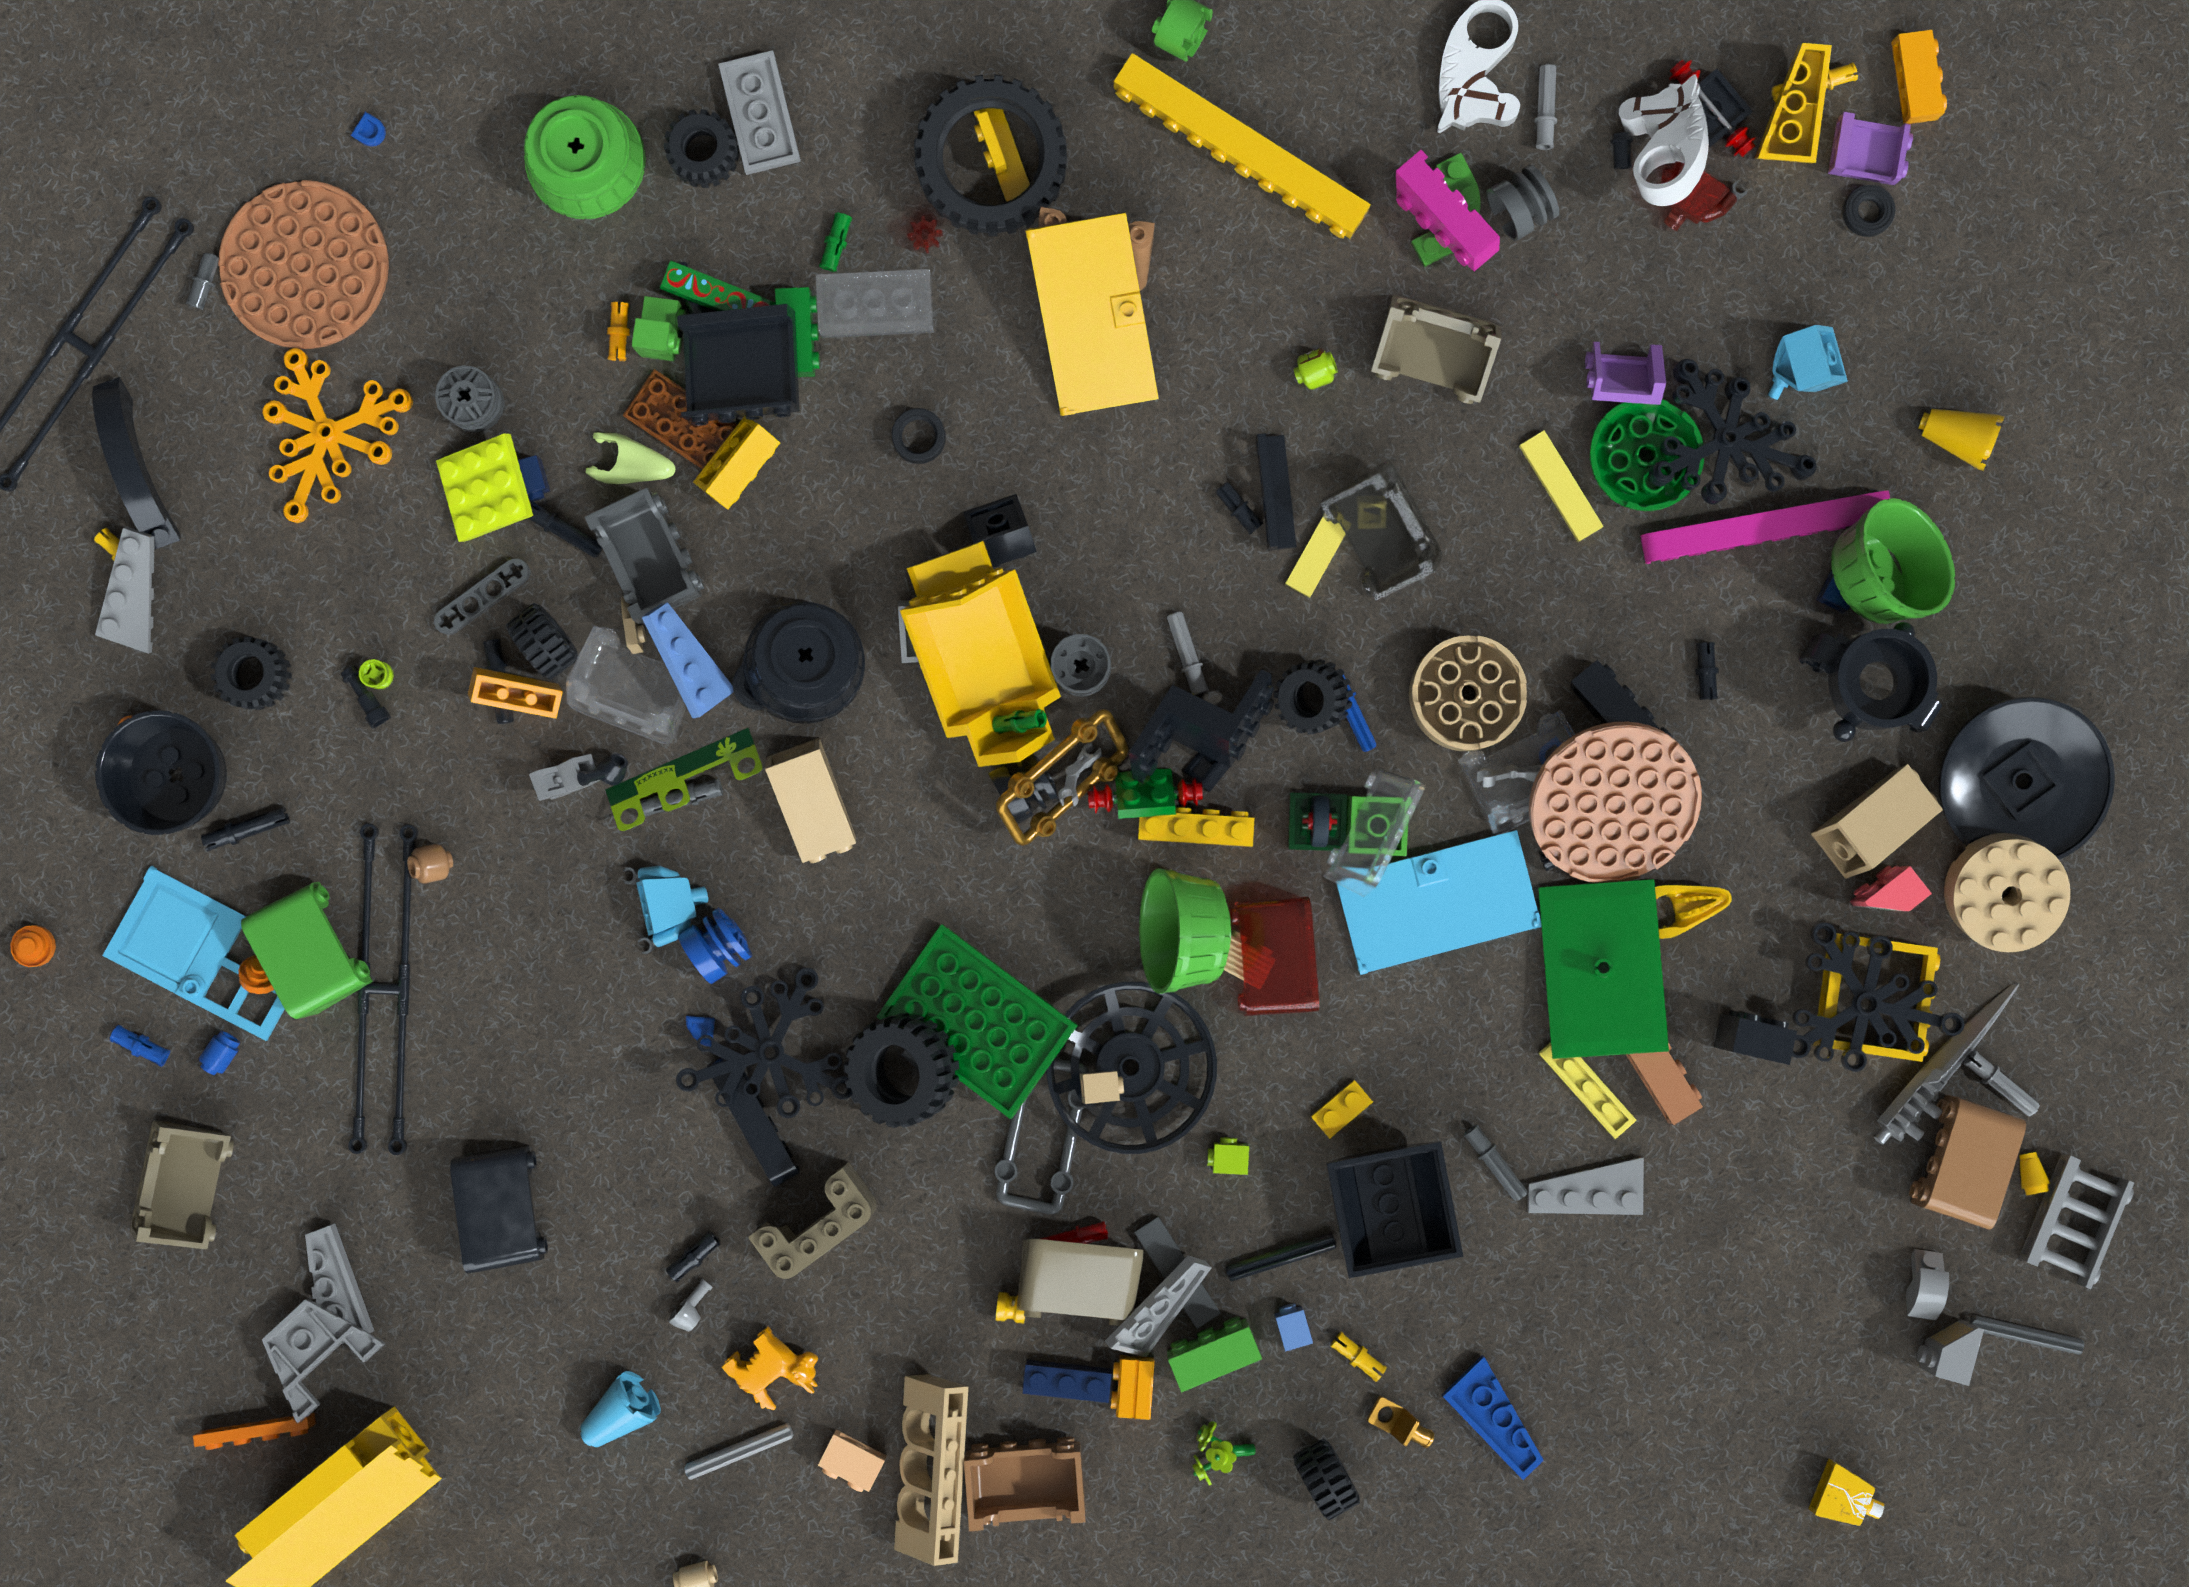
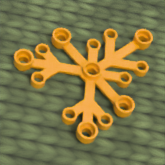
M292 348L285 353L284 364L295 373L300 385L293 383L286 376H280L275 380L274 387L281 394H291L307 400L315 421L287 411L286 406L279 401H269L263 407V416L268 422L272 424L286 422L311 432L295 440L284 439L279 446L282 454L294 457L299 451L315 444L312 454L285 466L274 465L269 470V477L277 483H284L288 477L304 471L293 500L288 501L283 509L284 516L294 523L303 522L308 516V507L305 503L316 475L323 488L321 492L322 498L326 502L334 504L341 498V492L335 487L323 460L327 449L333 461L332 471L339 477H347L351 473L352 468L350 463L345 460L338 443L368 454L369 459L375 464L384 465L390 461L392 450L386 443L382 441L369 443L343 433L344 431L366 423L379 428L387 435H394L399 429L398 422L391 417L382 418L380 416L392 410L404 413L410 410L413 405L411 394L404 389L392 391L387 400L375 404L377 398L381 397L383 388L378 382L370 380L364 385L365 397L359 412L339 421L329 419L324 412L318 395L325 378L330 375L331 368L322 360L313 362L311 366L313 376L310 379L306 370L309 362L308 356L298 348ZM293 355H298V362L292 364L291 357ZM320 365L325 366V371L322 374L317 373V367ZM283 381H288L287 389L281 390L280 384ZM372 385H377L378 389L375 394L369 393V388ZM403 395L404 401L397 405L395 403L396 397ZM277 407V414L270 416V409ZM392 421L393 428L386 431L385 424ZM325 427H329L330 434L323 437L322 430ZM292 443L293 450L287 453L285 447L287 444ZM381 447L383 450L382 455L375 457V449ZM344 463L346 470L343 473H339L338 466ZM281 469L283 475L280 479H276L275 472ZM330 490L335 491L333 499L327 498V493ZM293 506H298L299 508L296 515H291L290 513Z

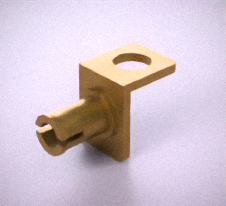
M1383 1396L1378 1397L1367 1417L1369 1423L1390 1433L1404 1446H1407L1410 1440L1424 1448H1428L1434 1440V1432L1419 1425L1420 1421L1407 1409ZM1390 1407L1392 1410L1391 1418L1385 1422L1379 1421L1378 1413L1380 1409Z

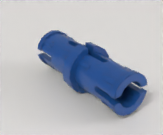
M121 1025L116 1026L110 1036L111 1042L130 1050L133 1056H142L160 1067L165 1064L170 1054V1050L149 1041L148 1036L144 1034L139 1036L123 1028Z

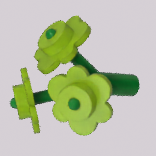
M1210 1421L1208 1426L1203 1425L1198 1430L1196 1438L1199 1441L1198 1448L1200 1451H1203L1210 1441L1212 1442V1448L1206 1451V1458L1209 1462L1202 1466L1195 1454L1193 1457L1196 1463L1192 1465L1194 1469L1193 1475L1198 1476L1200 1481L1206 1479L1209 1486L1212 1483L1205 1471L1212 1468L1214 1471L1221 1470L1223 1473H1229L1233 1468L1232 1463L1236 1461L1237 1457L1254 1455L1256 1451L1253 1443L1232 1445L1227 1440L1222 1441L1213 1436L1217 1425L1214 1421Z

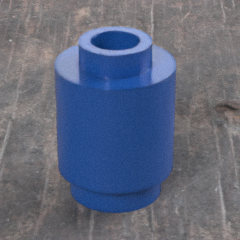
M220 1031L218 1035L212 1037L198 1058L202 1063L200 1067L212 1075H216L217 1072L223 1074L239 1051L237 1047L240 1041L233 1035Z

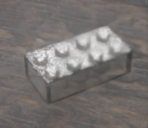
M930 269L816 275L818 331L822 338L934 333L933 292Z

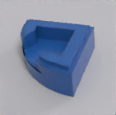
M686 1016L687 1028L696 1040L703 1035H710L713 1038L715 1018ZM704 1038L701 1040L700 1044L711 1047L709 1039Z

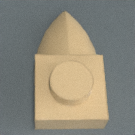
M622 596L621 609L627 647L632 654L644 652L642 643L647 641L644 626H639L638 623L632 620L627 609L630 603H627Z

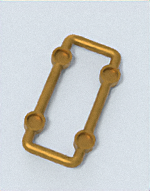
M1101 709L1088 719L1084 717L1077 719L1071 727V734L1026 774L1016 773L1010 778L1008 789L996 802V810L1011 837L1018 845H1028L1038 836H1051L1056 830L1055 821L1073 805L1072 796H1067L1064 799V806L1059 802L1047 813H1036L1031 819L1030 828L1024 834L1010 812L1008 804L1016 797H1030L1034 792L1033 782L1079 741L1082 743L1092 742L1097 736L1096 727L1102 721L1117 751L1109 758L1100 757L1095 761L1092 773L1076 787L1078 798L1083 797L1099 781H1113L1117 777V765L1126 758L1129 748L1110 711Z

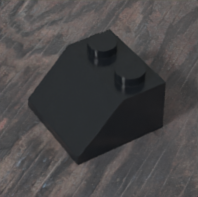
M1017 494L963 512L973 543L984 541L992 567H998L1003 563L1024 558L1037 552Z

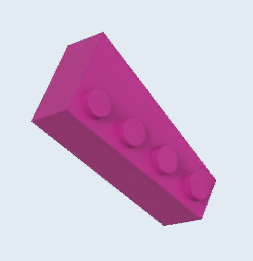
M1420 150L1396 170V201L1404 211L1409 210L1415 216L1416 221L1423 229H1429L1442 247H1448L1454 252L1455 258L1462 266L1467 265L1470 269L1476 271L1499 251L1500 236L1475 209L1468 210V204L1464 196L1457 189L1452 192L1448 188L1444 180L1445 175L1438 167L1433 171L1425 162L1428 156Z

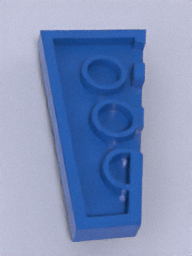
M1482 1355L1442 1396L1517 1475L1524 1480L1544 1460L1488 1362Z

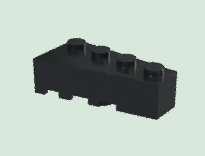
M1596 660L1571 681V689L1595 718L1599 716L1603 718L1600 722L1601 724L1636 722L1655 727L1672 737L1667 729L1664 727L1659 728L1652 721L1654 716L1645 706L1640 707L1633 700L1635 695L1626 685L1621 686L1614 679L1616 674L1607 664L1602 665Z

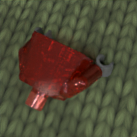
M1678 161L1667 163L1662 171L1661 184L1676 178L1683 170L1685 164ZM1703 171L1700 180L1690 194L1683 200L1669 205L1673 209L1664 220V223L1673 230L1678 231L1686 218L1695 224H1698L1700 221L1703 223L1711 222L1726 215L1737 200H1740L1747 194L1748 190L1745 189L1742 193H1738L1735 186L1739 181H1735L1728 187L1706 171Z

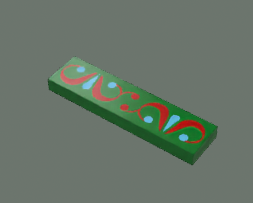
M671 260L660 287L664 291L714 311L776 305V302Z

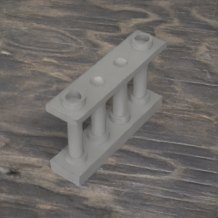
M2061 1153L2050 1180L2051 1184L2048 1185L2049 1191L2044 1194L2018 1259L2037 1267L2039 1262L2043 1260L2080 1275L2076 1284L2091 1289L2093 1284H2096L2100 1278V1266L2124 1207L2129 1204L2133 1197L2134 1191L2132 1188L2134 1182L2119 1178L2117 1185L2080 1170V1159ZM2078 1181L2111 1195L2112 1197L2106 1212L2070 1197L2068 1191L2072 1182ZM2066 1207L2101 1222L2096 1237L2093 1238L2060 1224L2057 1218L2061 1209ZM2057 1234L2090 1248L2085 1264L2083 1265L2048 1250L2046 1245L2050 1235Z

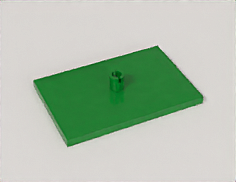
M1654 879L1539 887L1552 1059L1669 1052Z
M944 924L940 925L877 1015V1018L881 1020L900 1013H908L910 1016L917 1014L924 1017V1022L928 1020L935 1022L938 1025L936 1030L938 1032L944 1030L949 1036L946 1039L949 1046L953 1044L956 1052L953 1053L954 1060H959V1069L955 1071L959 1081L1009 1119H1012L1078 1026V1024Z

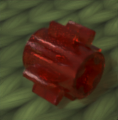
M922 216L919 223L911 222L914 232L907 234L909 240H916L913 245L915 251L921 246L929 254V247L933 245L937 248L940 247L936 237L943 236V232L940 229L935 230L937 226L936 219L930 223ZM924 229H928L929 232L928 239L923 240L921 236Z

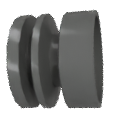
M1529 164L1524 167L1521 173H1514L1512 175V184L1507 180H1502L1486 191L1487 200L1494 216L1505 209L1510 214L1512 221L1503 225L1502 229L1515 242L1534 231L1533 222L1543 226L1547 223V219L1551 221L1559 216V206L1553 190L1542 173L1533 165Z
M462 365L451 368L442 375L436 385L435 400L437 408L446 419L464 431L477 433L488 430L498 422L503 414L505 401L502 390L492 378L476 367ZM466 392L471 397L469 401H466L463 397Z
M1073 634L1064 638L1055 647L1051 657V671L1056 683L1066 693L1076 697L1090 696L1099 692L1107 684L1111 674V660L1106 646L1097 638L1088 634ZM1083 660H1087L1086 666L1089 670L1076 673L1077 667L1074 663L1076 661L1081 663Z

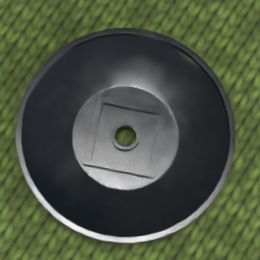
M2042 697L2008 699L1991 705L1977 713L1963 725L1952 739L1940 768L1939 797L1941 807L1950 828L1966 846L1977 839L1991 834L2012 833L2035 841L2052 852L2060 860L2083 846L2095 834L2105 819L2114 793L2115 771L2113 759L2101 732L2085 715L2064 703ZM2021 773H2027L2029 775L2028 784L2025 787L2018 788L2015 783L2017 776Z

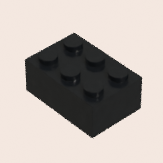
M1730 1010L1729 1015H1720L1713 1047L1790 1065L1797 1031L1788 1029L1789 1023Z

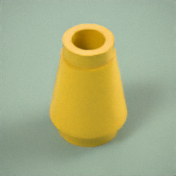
M2037 1153L2019 1155L2021 1189L2025 1190L2026 1196L2048 1192V1184L2051 1183Z

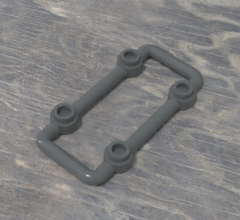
M1055 1058L1054 1069L1071 1073V1061ZM1079 1063V1074L1089 1073L1087 1067ZM1035 1087L1033 1088V1090L1031 1091V1093L1029 1094V1096L1032 1095V1093L1034 1092ZM1072 1090L1068 1094V1102L1071 1106L1070 1116L1080 1125L1082 1111L1086 1107L1082 1104L1076 1091ZM1025 1100L1010 1121L1003 1159L995 1166V1176L998 1179L996 1196L998 1201L1006 1206L1044 1214H1056L1062 1209L1065 1194L1072 1189L1074 1183L1070 1170L1077 1134L1069 1126L1067 1127L1059 1171L1055 1172L1051 1178V1187L1054 1190L1052 1203L1007 1194L1009 1183L1015 1179L1018 1172L1014 1158L1026 1104Z

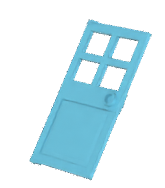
M151 866L143 878L142 886L102 956L267 1041L285 1010L278 996L261 1026L237 1014L249 993L242 986L228 1009L205 997L221 966L239 974L240 965L226 957L242 929L241 920L246 916Z

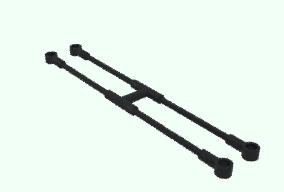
M147 197L143 200V210L132 224V230L78 308L71 312L45 350L46 354L1 417L0 432L52 357H56L65 342H68L88 356L86 362L78 371L79 375L23 456L18 457L7 474L0 476V489L11 492L17 488V480L29 464L28 460L84 379H88L116 339L114 336L170 255L174 254L183 240L193 233L194 226L189 220L181 218L176 221L175 232L164 247L165 251L111 329L105 332L95 347L73 333L78 322L83 318V312L137 234L144 230L153 215L161 211V202L155 197ZM155 201L156 207L153 210H149V203ZM188 223V230L181 232V225ZM10 478L11 485L5 488L4 481Z
M368 823L360 828V836L364 839L363 860H365L361 960L367 964L370 970L369 937L372 861L375 860V839L378 837L379 829L376 825ZM404 825L399 832L401 839H403V861H405L402 950L398 984L369 983L358 990L359 1038L356 1116L353 1117V1138L348 1144V1148L353 1154L363 1153L367 1149V1141L364 1139L365 1117L363 1116L366 1019L367 1014H369L370 994L398 995L397 1015H399L396 1115L393 1118V1137L388 1144V1150L393 1155L403 1154L407 1150V1143L404 1140L405 1118H403L406 1015L409 1014L410 964H408L411 875L408 870L407 860L415 849V840L419 834L418 829L414 825ZM368 827H372L374 830V834L371 837L365 835V830ZM407 828L413 830V836L409 839L404 834ZM356 1140L362 1143L360 1151L356 1150L353 1146ZM395 1141H399L402 1144L400 1152L395 1151L393 1148Z

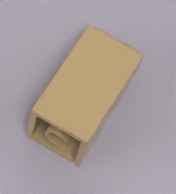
M820 737L766 757V773L802 863L807 861L816 863L825 859L826 854L836 851L839 854L852 849V845L856 844V836Z
M1907 764L1892 771L1817 828L1811 835L1844 878L1847 879L1875 868L1943 809L1938 804L1935 795L1929 792L1921 782L1918 773Z

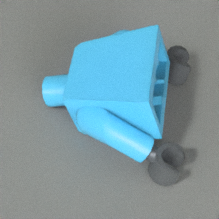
M651 866L637 870L627 867L624 868L623 872L632 871L633 879L623 882L629 885H637L648 936L640 938L638 943L644 940L649 943V949L642 952L643 954H648L656 946L661 947L678 940V935L690 927V919L696 917L695 906L708 903V894L704 886L690 889L688 878H681L678 872L668 868Z

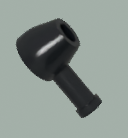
M613 754L604 758L597 766V769L579 772L577 780L582 786L597 780H602L609 785H618L626 775L628 761L621 754Z

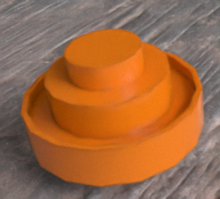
M32 925L19 929L13 935L10 947L11 954L19 964L26 967H38L50 961L54 955L56 944L49 930L42 926Z
M256 955L247 958L241 963L238 970L239 983L245 990L255 994H266L274 990Z

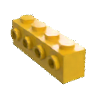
M1176 808V815L1139 817L1138 840L1253 847L1255 818H1249L1248 812L1231 811V816H1220V810L1203 809V815L1191 814V808Z

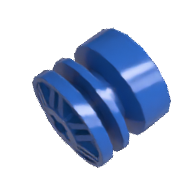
M720 908L712 912L717 924L709 916L703 918L704 926L707 930L705 933L696 925H692L678 935V940L685 953L699 973L710 984L715 983L728 974L724 960L727 959L735 967L741 965L736 952L745 961L752 957V952L745 935L736 922Z

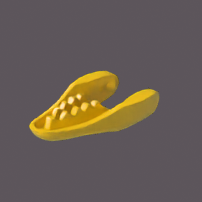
M1663 885L1655 887L1656 899L1664 895L1668 896L1675 912V923L1668 927L1663 926V928H1659V938L1664 939L1678 936L1719 913L1731 903L1732 897L1730 892L1726 889L1707 886Z

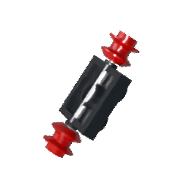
M1681 60L1670 70L1673 75L1669 80L1677 79L1682 85L1693 75H1696L1698 79L1700 70L1693 71L1690 68L1692 60L1687 63ZM1716 69L1699 83L1700 91L1698 97L1702 103L1707 122L1708 149L1727 135L1725 147L1733 146L1735 148L1734 157L1738 154L1744 157L1755 147L1753 141L1757 137L1749 138L1746 135L1748 127L1737 129L1736 126L1750 116L1753 111L1720 71Z

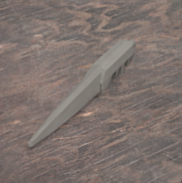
M2012 984L1965 1023L1964 1029L1959 1035L1950 1037L1929 1059L1877 1120L1882 1128L1874 1137L1876 1141L1884 1145L1889 1137L1892 1136L1901 1142L1904 1139L1905 1133L1917 1141L1922 1138L1924 1131L1913 1123H1918L1923 1112H1926L1935 1119L1941 1115L1942 1109L1931 1102L1939 1098L1938 1091L1943 1089L1950 1077L1981 1041L2003 1011L2019 984Z

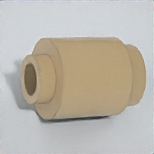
M703 1561L681 1567L678 1572L673 1573L674 1587H714V1583L718 1582L715 1565L710 1566L708 1561Z

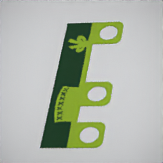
M749 727L605 789L617 828L620 831H626L642 824L645 820V815L639 799L652 793H658L664 811L669 812L686 805L690 801V795L684 780L726 761L730 762L737 780H743L759 773L762 770V763ZM747 757L754 759L755 767L751 772L741 773L738 770V763L742 759ZM672 789H680L683 792L682 800L674 805L668 804L665 799L666 794ZM628 808L636 809L638 812L637 819L631 824H624L620 818L622 812Z

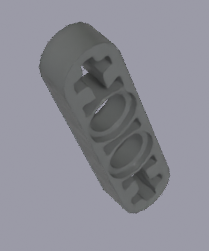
M518 558L504 563L442 608L434 618L436 629L446 635H453L523 585L530 577L529 565ZM513 565L517 567L523 566L524 569L521 570V578L513 576L509 580H507L512 584L509 587L507 586L506 582L501 577H499L501 573H503L505 577H508L510 574H512L513 570L511 567ZM492 581H498L501 584L502 589L497 596H490L487 593V586ZM470 597L476 598L479 604L478 609L473 613H467L464 609V603ZM456 606L458 611L466 617L463 621L461 617H456L452 621L453 627L451 629L447 626L442 627L444 623L443 616L453 617L457 614L453 610Z

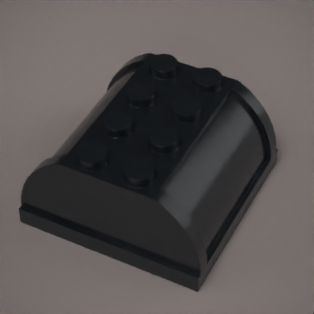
M1441 1141L1402 1145L1350 1155L1326 1162L1349 1279L1463 1257Z

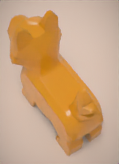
M769 1326L759 1332L758 1337L753 1341L758 1351L753 1353L754 1357H751L750 1361H742L740 1359L741 1354L736 1351L722 1365V1369L729 1377L736 1380L740 1389L753 1394L755 1402H760L761 1409L765 1407L771 1410L776 1409V1405L767 1394L765 1388L779 1376H784L790 1382L803 1387L810 1393L815 1392L812 1386H818L813 1379L816 1375L814 1366L818 1361V1356L812 1352L796 1355L772 1334Z

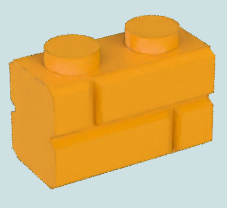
M1120 1355L1119 1363L1114 1362L1113 1380H1118L1117 1391H1112L1111 1409H1116V1417L1151 1419L1154 1357Z

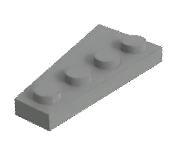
M125 527L122 529L95 635L149 654L152 653L153 642H151V629L153 628L151 600H154V588H151L152 573H154L155 536L144 532L139 533L138 530Z
M1644 1157L1528 1183L1527 1212L1643 1215Z
M336 1224L306 1234L309 1271L313 1274L314 1286L311 1287L313 1299H316V1303L361 1329L369 1333L373 1332V1325Z
M1187 1256L1105 1340L1107 1345L1114 1350L1147 1357L1212 1267L1205 1260Z

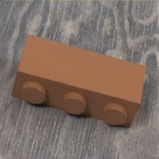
M1669 1052L1626 1054L1669 1124L1675 1125L1703 1107L1699 1102L1702 1098L1700 1092L1693 1083L1691 1085L1688 1084L1684 1077L1687 1074L1685 1068L1678 1059L1674 1061Z

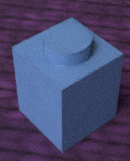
M1293 1303L1280 1307V1312L1274 1315L1285 1351L1313 1344L1302 1306L1296 1307V1304Z

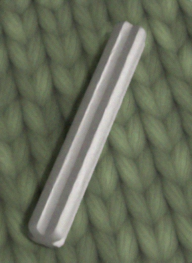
M785 1423L687 1463L684 1467L686 1476L689 1480H692L790 1440L793 1437L792 1428L789 1423Z

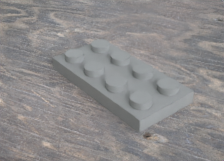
M773 50L719 63L746 175L801 162Z

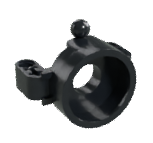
M1900 622L1893 629L1874 630L1851 640L1840 633L1836 638L1820 633L1812 637L1799 659L1801 664L1805 662L1813 667L1812 671L1828 674L1829 693L1836 707V713L1843 719L1837 721L1833 727V735L1838 741L1848 742L1852 740L1856 733L1855 727L1864 730H1884L1908 725L1910 726L1909 730L1913 732H1925L1929 729L1942 707V704L1936 700L1939 693L1936 692L1937 670L1935 662L1925 645L1915 638V630L1910 623ZM1870 663L1885 665L1893 676L1892 691L1882 700L1868 697L1860 686L1861 672Z

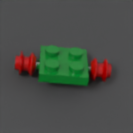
M1171 768L1156 769L1151 776L1147 775L1143 783L1132 778V771L1118 772L1115 778L1116 791H1114V795H1112V789L1108 784L1105 785L1104 790H1097L1095 785H1093V791H1088L1089 808H1095V814L1100 807H1105L1109 813L1113 808L1114 801V804L1117 803L1118 819L1176 815L1175 799H1177V796L1179 803L1183 807H1185L1187 801H1193L1198 806V800H1203L1202 783H1196V778L1193 779L1191 784H1186L1182 778L1177 784L1176 790V787H1173Z

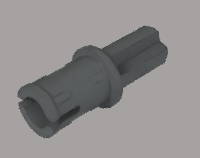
M211 253L203 254L196 277L192 276L194 281L185 304L200 310L204 309L210 288L215 285L212 281L219 262L218 256Z

